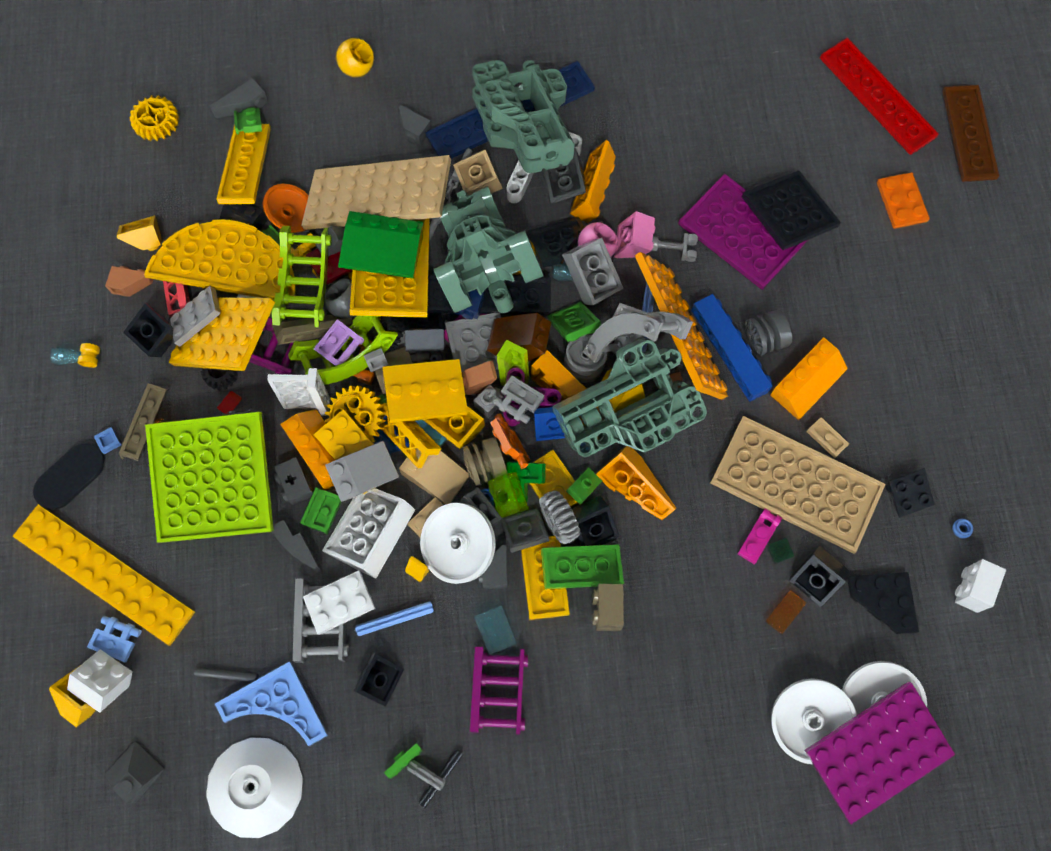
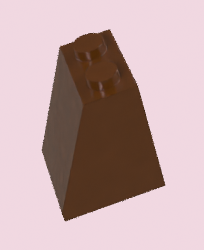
M538 313L496 318L493 322L487 351L497 356L505 341L508 340L527 350L529 362L545 354L551 322Z

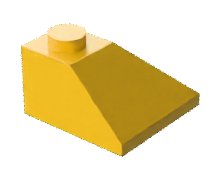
M155 216L120 225L116 235L118 239L141 250L148 249V251L158 249L162 243Z
M71 671L51 685L49 690L60 715L77 727L91 717L96 710L67 690L69 675L73 672Z

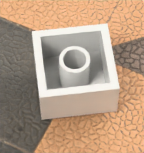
M984 559L965 567L961 575L963 578L962 583L955 591V596H957L955 603L977 613L993 607L1006 569Z
M100 649L69 675L67 690L100 713L130 686L132 671Z

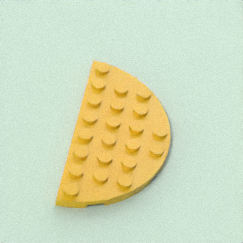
M212 220V222L192 224L171 235L162 243V247L156 254L151 257L144 276L145 278L201 288L212 286L219 291L274 300L275 294L280 293L281 286H278L277 283L283 257H280L279 244L256 227L233 220ZM290 265V275L294 277L292 266ZM296 284L289 286L288 294L290 296H296Z

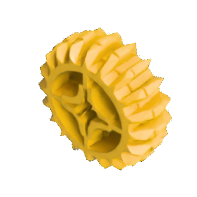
M151 95L149 99L144 97V101L138 100V105H133L134 110L130 111L131 116L129 118L131 126L138 136H141L143 139L147 138L151 142L153 138L156 141L161 137L165 140L166 135L171 136V131H176L175 126H178L177 120H179L178 111L173 103L165 97L161 98L158 95L154 98Z

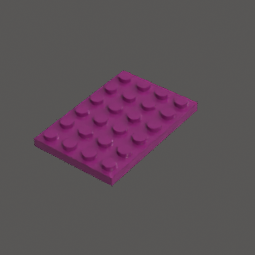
M724 174L679 220L678 224L690 234H696L700 242L763 290L807 241L782 250L741 197L743 192L747 190Z
M909 681L805 749L806 754L850 824H853L955 755L920 695Z

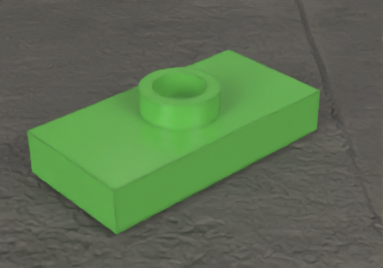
M588 467L566 492L581 505L602 480Z
M416 743L406 753L404 751L400 752L394 758L396 762L384 772L389 779H393L422 752L423 749L420 745Z

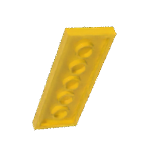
M262 124V131L244 133V131H240L239 134H236L234 125L217 194L218 204H255L271 131L270 124Z

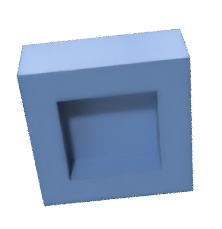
M112 427L94 436L103 454L122 445Z

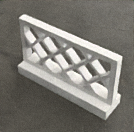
M309 368L308 375L268 374L267 380L284 409H317L321 416H329L325 412H329L327 404H330V397L317 368Z

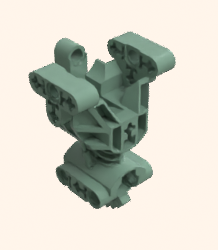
M489 187L478 190L469 196L465 190L456 193L459 200L443 206L440 219L449 235L447 242L449 253L445 264L434 268L435 276L454 313L473 306L468 292L477 289L481 296L487 287L498 312H509L513 308V301L504 280L514 282L512 274L518 271L521 272L525 283L544 275L526 232L522 231L516 234L514 231L506 229Z

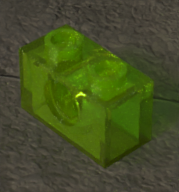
M517 472L508 473L488 481L489 492L495 502V510L501 518L529 509Z

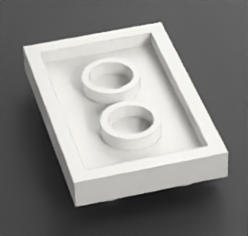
M359 570L303 596L316 632L319 635L375 609Z

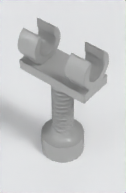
M684 233L682 243L660 241L657 236H653L652 242L654 245L651 251H657L658 248L677 249L682 251L681 261H696L697 252L694 250L687 251V245H697L698 236L696 234Z

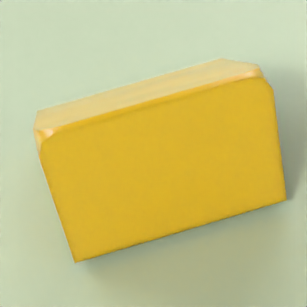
M411 556L405 572L421 582L429 572L427 565Z

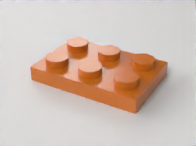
M913 172L878 179L877 185L893 229L928 222L930 218Z

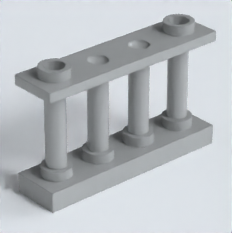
M295 579L293 661L295 663H305V658L308 655H338V660L345 662V656H349V644H346V623L322 633L339 634L338 646L308 647V645H305V637L319 634H317L314 626L309 627L306 625V617L309 616V611L303 596L324 586H310L304 579Z

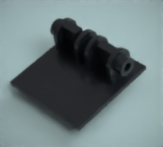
M925 468L893 479L886 485L887 492H892L899 518L935 505Z

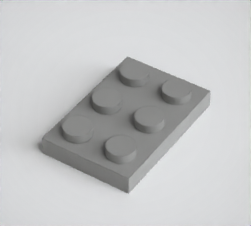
M212 286L201 291L195 299L188 302L184 308L170 318L171 326L173 327L174 344L179 347L221 314L216 289Z

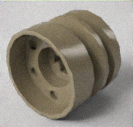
M495 437L483 440V450L479 451L475 443L472 444L474 452L472 454L468 446L463 447V460L468 475L474 481L475 486L480 485V475H482L485 483L488 482L487 473L491 472L494 479L507 476L503 456Z

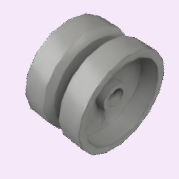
M588 334L579 337L576 341L569 342L563 366L582 383L593 382L599 378L607 360V352L601 354L598 362L592 361L583 353L592 336Z

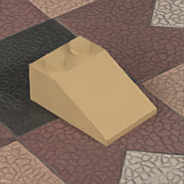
M416 449V456L419 459L422 453L419 449ZM440 451L439 455H428L422 468H417L408 457L399 467L402 476L433 497H436L445 505L453 501L469 479L468 472L442 451Z

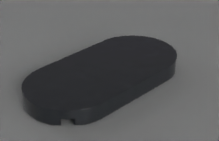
M88 443L72 447L36 481L33 488L36 502L46 509L65 507L101 474L104 467L103 453L96 446Z

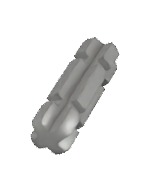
M412 760L408 765V771L416 774L417 777L437 790H442L446 783L444 779L421 766L415 760Z

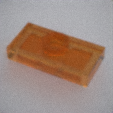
M790 590L765 622L780 634H783L805 606L806 602Z

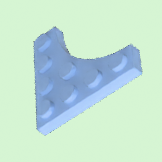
M290 661L215 703L225 723L245 715L263 714L277 717L289 723L300 733L308 746L328 736Z

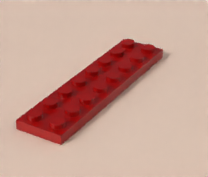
M848 38L821 54L820 59L910 156L937 138L939 133Z

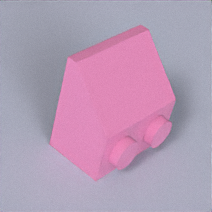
M635 211L621 222L617 228L618 245L614 257L635 258V255L640 252L644 254L651 252L654 245L652 240L655 232V218Z

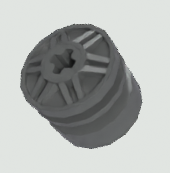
M779 309L766 312L763 317L758 315L745 321V332L748 342L757 356L771 353L774 348L776 350L785 348L792 343L789 322Z

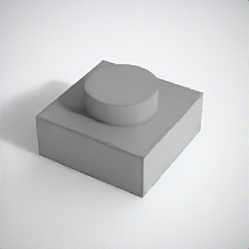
M382 348L363 355L370 372L388 365Z

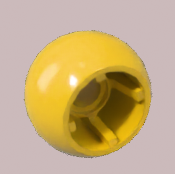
M350 38L342 42L338 47L336 61L344 74L350 77H362L373 67L374 54L367 42L359 38Z

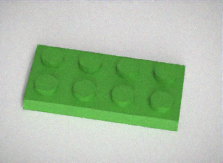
M619 544L541 549L545 589L598 587V584H624Z

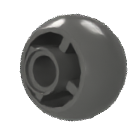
M351 279L336 281L325 293L324 301L326 308L334 317L339 319L355 317V315H350L349 311Z

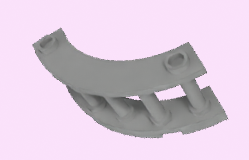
M669 312L617 315L604 322L594 332L583 353L592 361L598 362L603 352H612L616 355L621 347L643 336L656 341L660 332H666L679 339H686L693 321L680 314ZM630 352L625 354V360L628 359Z

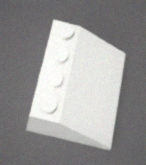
M376 488L368 491L366 494L362 493L353 497L322 551L362 573L377 578L415 509L404 499Z

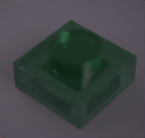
M787 538L767 545L774 564L794 557Z

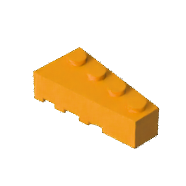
M548 350L531 365V379L541 388L558 390L561 394V401L587 389ZM581 415L578 416V417L580 418L582 424L585 425L584 422H583V420H582V418H581Z

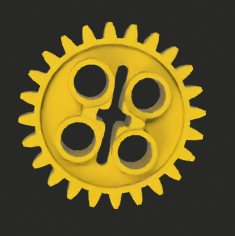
M349 386V390L342 388V393L336 392L337 399L331 397L330 399L333 404H327L330 411L325 412L326 415H329L325 422H329L345 409L353 420L356 419L355 422L362 430L363 427L365 428L363 432L369 439L375 442L373 436H380L377 430L384 429L380 423L386 422V420L381 418L386 412L380 411L384 404H378L381 398L374 397L375 392H369V388L365 387L362 389V386H356V388ZM358 399V400H359V405H358V407L356 408V407H355V401ZM369 414L370 420L366 423L365 418Z

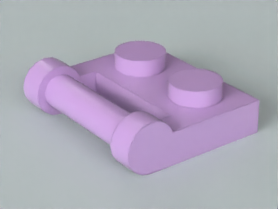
M337 319L315 346L314 350L337 366L345 363L359 344L362 345L365 340ZM348 338H353L354 340L350 343V345L346 348V350L342 353L338 360L335 359L334 356L344 345V343L348 340Z

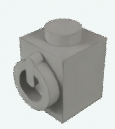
M489 384L474 399V407L489 418L499 408L494 404L495 399L498 397L504 400L501 390L497 387L493 388Z

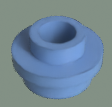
M958 519L953 523L952 529L957 537L967 538L973 533V525L970 521ZM960 526L964 527V532L960 530Z

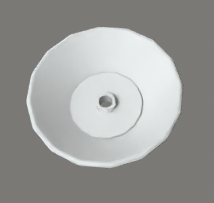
M248 738L232 744L217 758L208 776L206 797L211 814L223 829L239 837L260 838L278 831L293 817L301 800L303 777L298 761L286 746L270 738ZM250 783H253L255 786L253 791L248 789Z

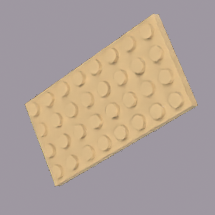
M449 155L316 169L301 226L304 230L329 228L330 226L342 227L346 224L349 211L407 220L442 217L451 158Z
M745 416L742 417L711 480V484L759 508H766L770 510V513L776 516L779 515L782 519L853 554L856 553L886 485Z

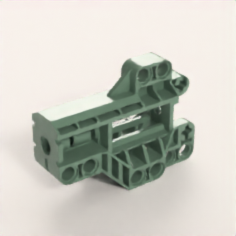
M500 60L474 65L472 76L476 85L472 90V97L483 120V129L491 147L514 149L523 170L527 173L540 172L542 168L545 170L558 168L560 164L562 166L568 165L573 159L575 144L558 111L560 106L566 101L567 84L561 72L557 69L541 71L539 65L535 64L533 60L525 61L522 71L509 73L504 62ZM482 71L484 74H477L476 72ZM522 83L520 86L514 87L515 84ZM530 99L536 111L525 112L521 101Z
M646 338L637 339L617 351V359L608 379L552 406V410L557 417L556 419L568 445L583 457L590 456L616 442L645 453L671 440L676 433L703 420L707 414L700 392L696 391L694 386L687 385L683 381L677 380L672 382L668 374L670 369L680 364L682 359L680 352L670 347L658 350L656 344ZM645 343H647L648 350L643 353L642 347ZM630 352L631 358L625 361V354ZM653 378L658 389L657 392L614 413L609 399ZM699 406L701 413L699 416L694 417L692 413L695 411V407ZM580 415H581V418H582V420H583V422H584V424H585L584 426H583V424H582L580 418L578 417V416H580ZM684 419L681 425L675 424V422ZM667 427L666 432L661 434V429ZM649 437V440L643 443V439Z

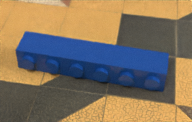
M711 294L694 303L691 312L748 401L751 402L768 393L772 388L771 378L765 375L760 361L754 358L750 346L743 341L741 332L737 328L735 329L730 315L724 312L721 301Z

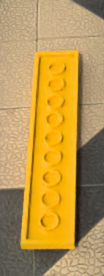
M39 504L12 536L169 646H171L195 613L185 604Z

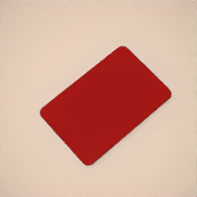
M230 391L218 405L217 409L227 414L235 409L242 398L233 391Z

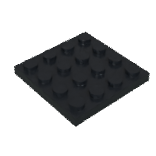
M799 170L745 191L741 196L782 250L833 230L841 224Z

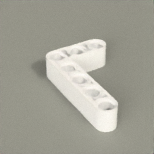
M569 132L576 146L574 148H576L578 155H580L582 139L580 136ZM519 160L506 187L507 200L514 204L522 200L534 174L525 172Z

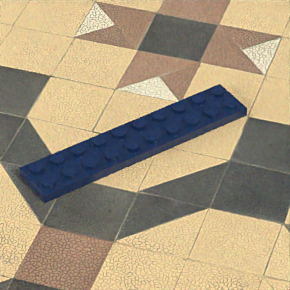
M578 61L559 69L567 84L566 101L561 106L595 91L594 84ZM530 99L521 101L525 112L536 111ZM477 108L425 132L426 138L437 156L449 155L451 159L465 153L468 148L473 149L488 142L483 129V120Z

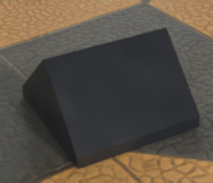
M372 653L354 691L386 707L404 669L376 653Z

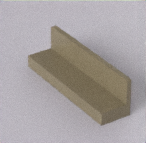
M333 315L324 316V321H320L319 327H315L314 318L281 322L280 325H272L279 345L293 343L294 341L323 338L337 319L347 327H350L353 321L352 318L339 319Z
M147 384L119 451L121 459L127 457L139 461L147 442L145 425L155 423L167 389Z

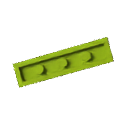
M506 340L497 354L500 384L505 386L508 371L512 368L523 370L525 383L527 384L529 381L528 352L526 349Z

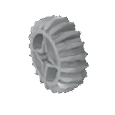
M554 490L544 494L540 498L539 503L549 529L556 539L563 544L574 541L580 536V528L570 505L558 491Z

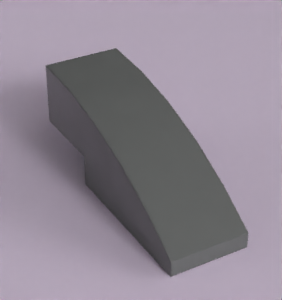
M285 520L273 525V534L294 558L316 572L321 571L301 533L293 535Z

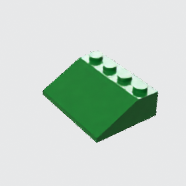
M349 211L342 241L339 268L414 278L423 240V222Z

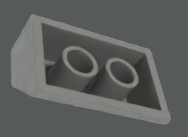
M602 238L577 246L562 254L584 305H594L624 289Z

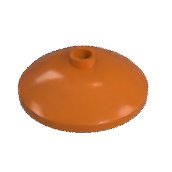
M277 184L269 188L263 198V209L267 218L280 229L282 226H290L292 233L306 231L301 225L309 195L291 184Z

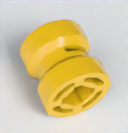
M90 343L81 344V355L78 357L77 363L84 367H97L98 359L96 357L100 353V347Z

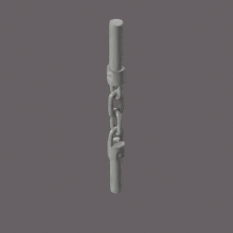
M469 148L466 149L461 161L470 157L473 151ZM455 170L448 184L449 189L445 194L446 199H448L446 204L450 203V195L460 182ZM440 217L432 218L429 225V242L437 225L440 224Z

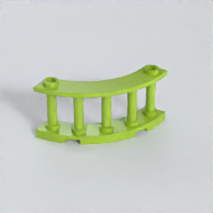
M282 226L279 235L280 257H283L282 268H279L277 283L281 287L280 293H276L274 298L272 325H280L282 319L286 317L314 318L315 327H319L320 321H324L323 307L327 283L328 246H331V235H328V228L323 229L321 236L294 235V233H291L290 226ZM294 242L321 244V258L294 256L291 254V244ZM290 265H321L320 278L292 277L290 275ZM292 284L319 286L317 297L290 296L288 288ZM289 303L316 304L314 311L286 309V305H289Z
M356 316L352 320L353 324L348 328L365 340L363 342L365 350L356 357L351 354L347 362L334 366L314 350L315 346L319 343L318 339L294 341L288 356L290 360H300L306 371L305 375H308L309 368H312L309 360L321 357L326 369H319L318 372L324 385L347 379L366 369L368 365L363 355L380 348L385 353L392 346L398 334L397 332L384 330L379 320L381 316ZM374 326L378 335L370 343L366 334ZM349 337L340 350L344 352L354 339Z

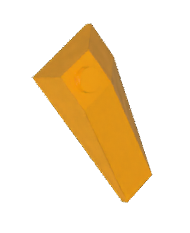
M625 446L596 473L609 489L614 492H620L625 495L627 500L635 501L641 505L642 509L661 520L676 510L675 505L643 458L631 447Z

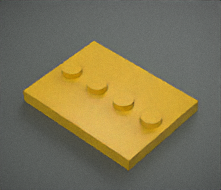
M459 359L382 367L390 423L468 414Z

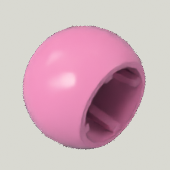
M594 222L587 225L579 235L578 246L602 238L611 258L616 252L618 245L615 232L604 223Z

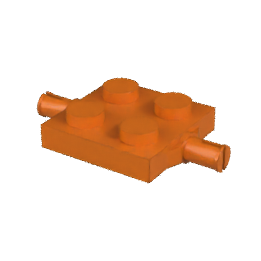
M497 414L490 424L494 429L492 431L493 435L501 443V450L504 454H509L515 461H518L521 469L528 466L527 462L530 461L526 450L516 432L505 422L502 414Z

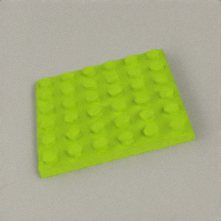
M262 412L145 425L157 543L274 531Z

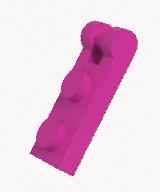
M765 508L737 554L755 564L781 522L782 517L770 513V510ZM765 519L771 522L770 527L763 523Z

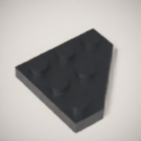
M579 217L527 230L528 237L535 247L536 255L542 268L561 263L564 259L562 254L570 251L578 242L579 235L584 229Z
M908 572L848 577L850 598L855 602H859L870 614L889 626L890 630L895 634L919 632Z

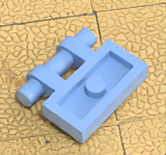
M103 616L101 623L106 625L104 631L95 629L87 648L94 651L101 649L112 658L126 663L135 643L128 640L131 635L138 638L141 630L135 628V625L131 623L125 624L120 622L118 618ZM115 629L122 631L120 637L112 635Z

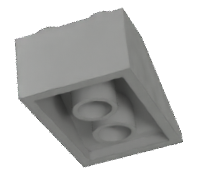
M384 441L325 465L341 502L399 478Z

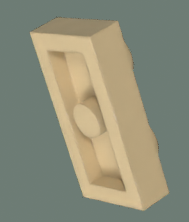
M822 417L806 431L834 458L849 445Z
M435 497L407 525L421 538L426 520L443 504Z

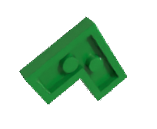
M507 462V501L528 502V483H545L546 463H528L526 468L521 469L518 462Z

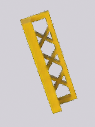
M383 403L384 406L380 411L386 412V414L382 415L381 418L383 419L386 415L388 420L387 425L384 422L380 423L384 428L383 432L417 468L423 467L428 455H439L442 448L415 420L390 423L387 403ZM394 426L398 427L399 436L395 435ZM405 437L409 439V448L405 445ZM416 449H419L422 453L419 459L416 456Z

